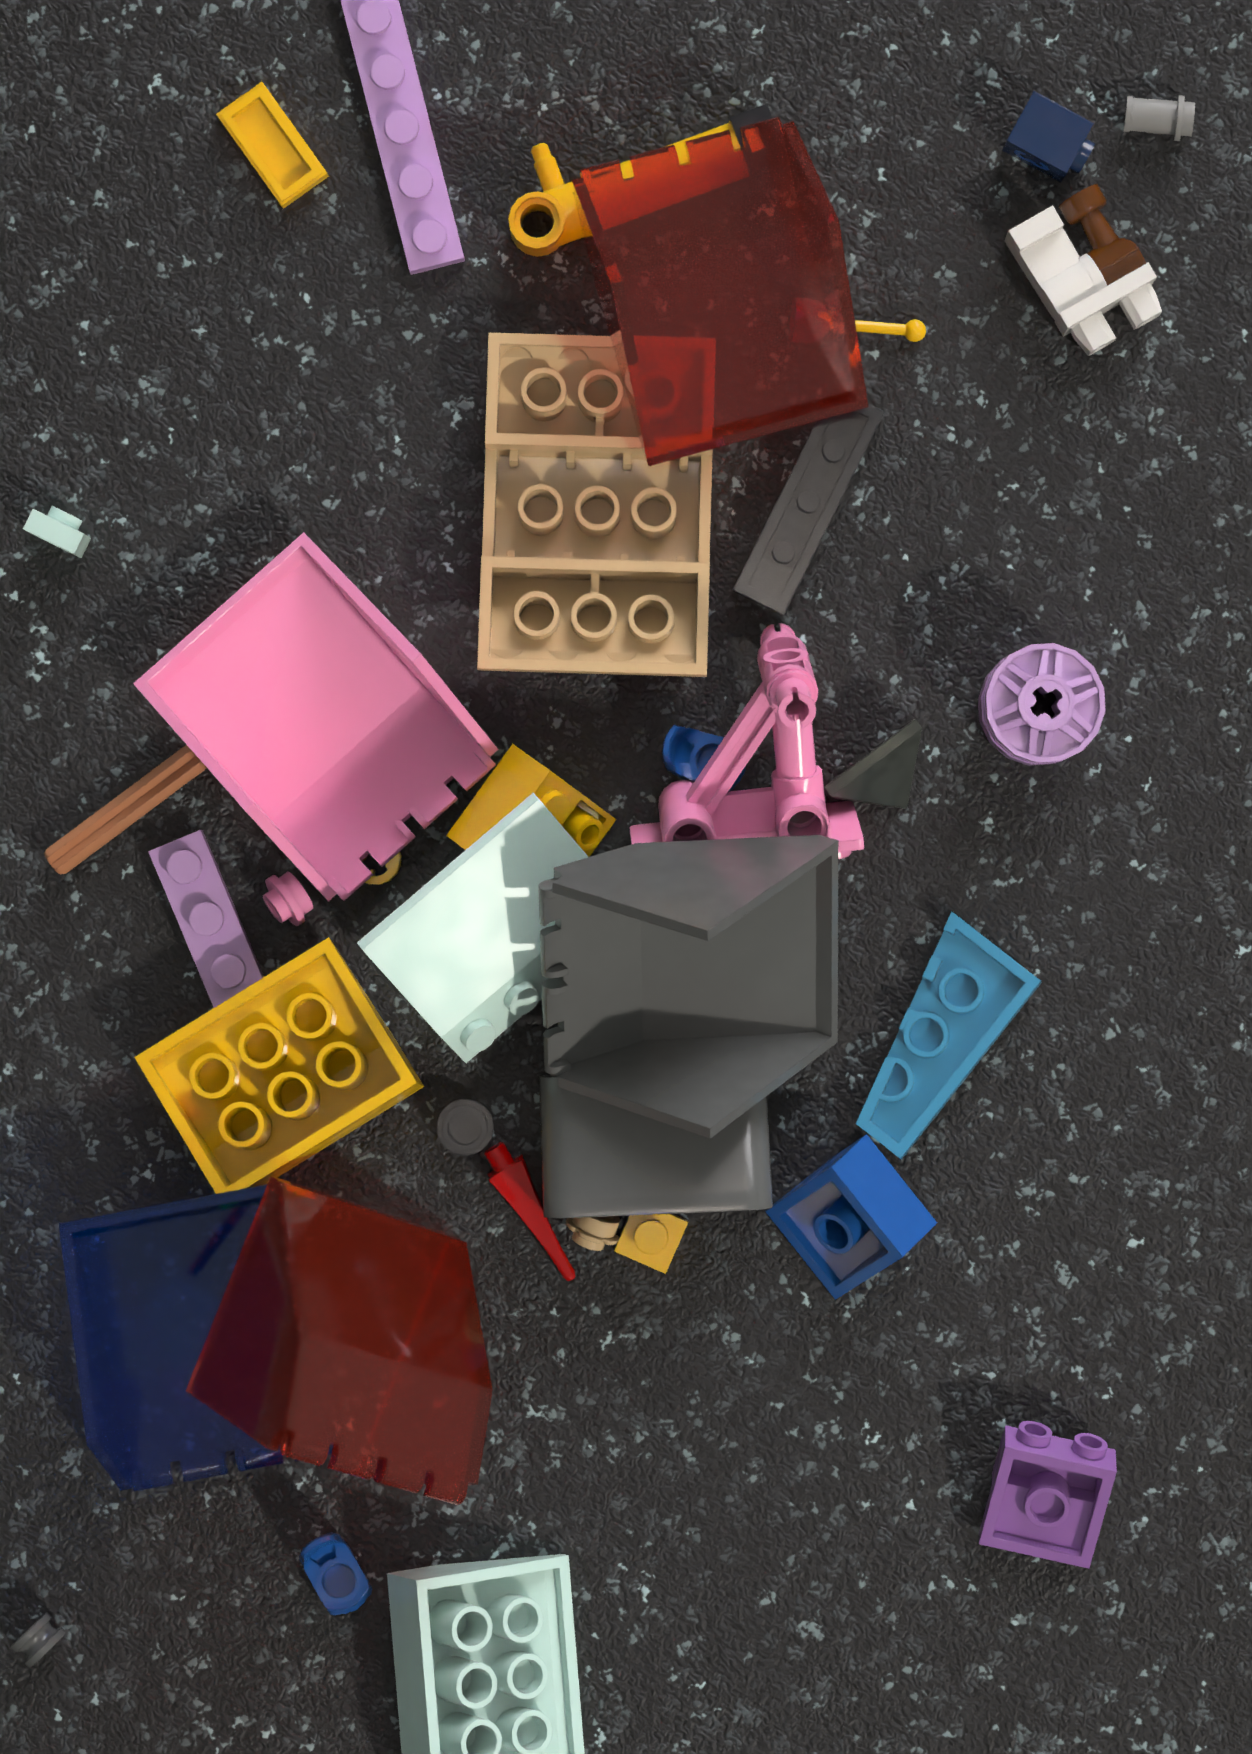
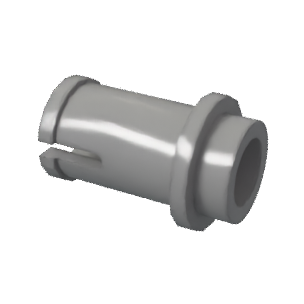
M1179 95L1178 101L1127 96L1124 132L1138 131L1174 135V141H1180L1181 136L1192 137L1195 102H1185V96Z

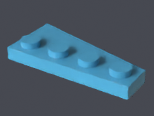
M952 911L935 952L924 971L923 978L911 1005L900 1024L898 1034L889 1054L882 1064L856 1122L859 1127L901 1160L1042 983L1041 980Z

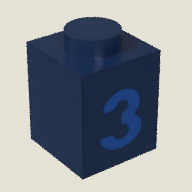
M1033 91L1002 151L1062 182L1069 169L1080 173L1096 144L1086 138L1094 123Z

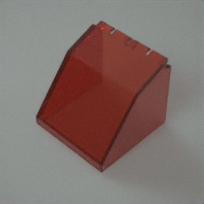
M775 117L741 126L740 134L743 147L733 149L729 130L685 141L688 162L682 164L679 163L674 145L629 156L633 177L623 179L620 161L617 159L580 169L581 178L572 180L573 195L595 285L648 466L869 407L839 219L794 121L782 124L780 118Z
M270 1176L186 1392L265 1448L278 1452L280 1446L283 1456L321 1466L327 1459L329 1446L333 1445L331 1459L327 1466L328 1469L367 1480L373 1477V1480L377 1483L412 1493H418L422 1489L423 1484L427 1486L423 1496L460 1505L466 1497L468 1486L478 1484L493 1391L467 1242L454 1235Z

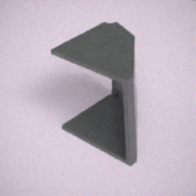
M822 835L634 843L554 867V878L543 881L538 886L540 924L546 926L550 922L555 921V925L540 931L541 975L548 978L542 982L543 1026L548 1029L553 1024L558 1023L557 1027L548 1029L543 1033L545 1072L552 1075L562 1074L558 1077V1087L707 1138H712L838 1043L839 840Z

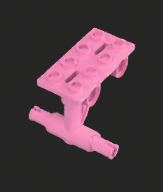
M779 623L780 631L776 632L774 624H771L763 630L760 636L761 646L757 657L762 683L695 782L679 780L670 783L663 789L659 796L658 804L660 822L629 827L631 844L822 835L839 840L838 859L848 857L852 851L864 849L863 834L853 801L825 803L822 769L816 765L812 721L816 715L815 702L817 701L818 687L806 646L795 636L790 626ZM772 728L776 769L771 774V787L728 792Z

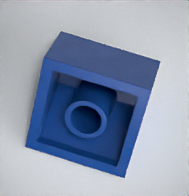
M867 1134L833 1156L774 1203L772 1208L765 1211L835 1300L901 1259L937 1224L936 1220Z

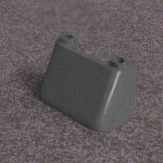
M562 1074L539 1076L543 1215L545 1218L747 1211L773 1207L767 1096L712 1138H707L558 1087V1077Z

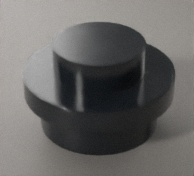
M472 1099L455 1100L448 1104L439 1115L437 1122L438 1137L444 1147L452 1153L463 1156L476 1154L487 1146L493 1135L494 1124L492 1116L488 1109L478 1101Z

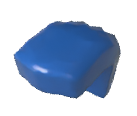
M673 725L664 738L662 749L663 762L667 771L681 779L695 782L724 737ZM746 767L742 770L729 791L733 790L745 774Z
M330 1532L321 1535L301 1549L299 1555L300 1562L330 1615L347 1614L356 1611L371 1595L372 1587L350 1547L339 1534Z

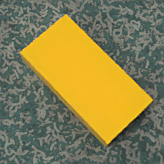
M263 82L257 84L216 114L283 209L329 177L326 170Z

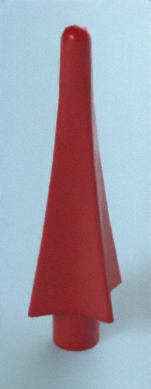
M504 1142L492 1146L484 1152L494 1170L487 1174L490 1177L488 1179L489 1182L535 1235L563 1278L567 1281L573 1280L576 1277L575 1270L563 1251L548 1218H545L543 1215V1206L522 1154L513 1159Z

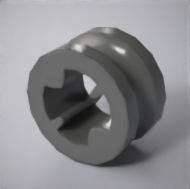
M47 1612L10 1647L14 1653L22 1652L26 1656L24 1664L28 1668H31L66 1634L62 1627L55 1629L51 1626V1616Z

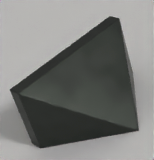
M914 719L827 784L824 787V792L828 798L907 809L922 727L917 720Z

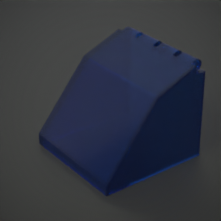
M286 1181L59 1223L86 1443L120 1491L133 1488L135 1492L173 1485L171 1462L178 1460L181 1462L184 1482L229 1474L226 1451L235 1450L237 1467L239 1472L284 1464L281 1441L291 1439L295 1461L332 1455L335 1450L343 1449L341 1439L342 1428L324 1333Z

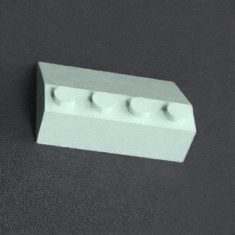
M533 792L359 940L357 944L435 1032L467 1063L479 1052L488 1048L494 1039L521 1016L530 1012L542 999V982L548 978L541 975L540 931L555 925V921L550 922L546 926L540 924L538 886L541 882L554 878V867L588 858V855Z
M557 1554L440 1564L387 1573L402 1754H585L569 1555Z

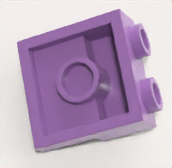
M1023 1421L1019 1424L1018 1428L1005 1425L992 1472V1486L979 1530V1544L1089 1569L1117 1473L1116 1450L1107 1448L1108 1445L1105 1440L1089 1433H1079L1075 1435L1074 1440L1052 1436L1050 1428L1035 1421Z

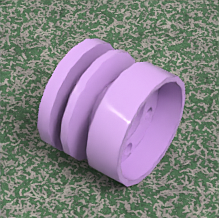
M1055 643L1031 644L1001 659L985 677L978 697L979 723L989 743L1008 759L1025 765H1045L1061 762L1083 751L1098 734L1105 714L1104 686L1094 666L1077 651ZM1035 690L1042 695L1049 692L1055 695L1057 700L1051 706L1055 714L1052 718L1046 713L1038 716L1033 714L1031 707L1036 703V698L1033 695Z

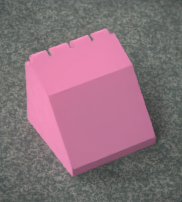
M304 532L133 683L245 812L328 902L336 894L345 901L373 876L371 871L362 863V860L368 854L383 867L416 837L404 824L411 816L425 829L455 803L458 798L446 786L452 779H455L468 791L496 766L490 757L499 749L427 660Z

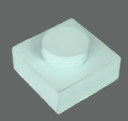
M51 506L47 515L32 509L23 528L30 534L79 558H82L91 540L90 537L78 531L82 520L54 506Z

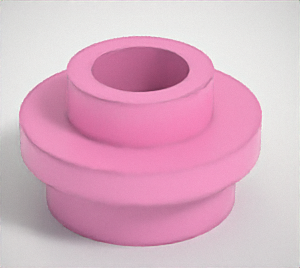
M286 872L279 878L276 875L267 878L265 883L268 892L263 895V899L273 916L280 923L289 920L295 926L305 922L304 915L313 909V904L297 878L290 872Z

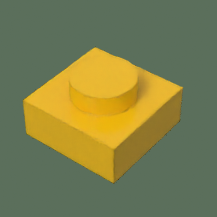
M674 1214L629 1215L620 1234L619 1241L614 1248V1252L666 1274L688 1225V1220Z

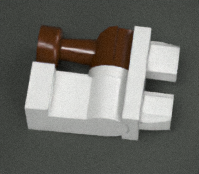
M1097 183L1077 192L1058 206L1069 224L1081 223L1092 247L1091 251L1079 257L1064 231V224L1053 205L1010 229L1004 240L1046 309L1054 318L1055 324L1062 336L1071 333L1074 340L1088 356L1108 346L1116 339L1103 316L1105 312L1120 305L1134 330L1157 318L1162 313L1156 292L1152 287L1157 276L1149 262L1146 263L1139 247L1131 240L1119 238L1100 212L1107 201Z

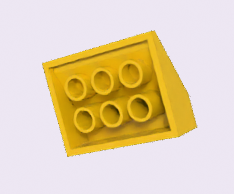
M329 937L134 1057L220 1202L228 1205H234L424 1087L398 1042Z

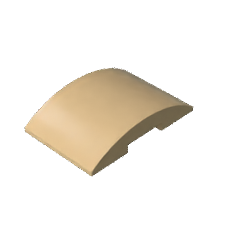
M489 333L477 670L707 677L716 339Z

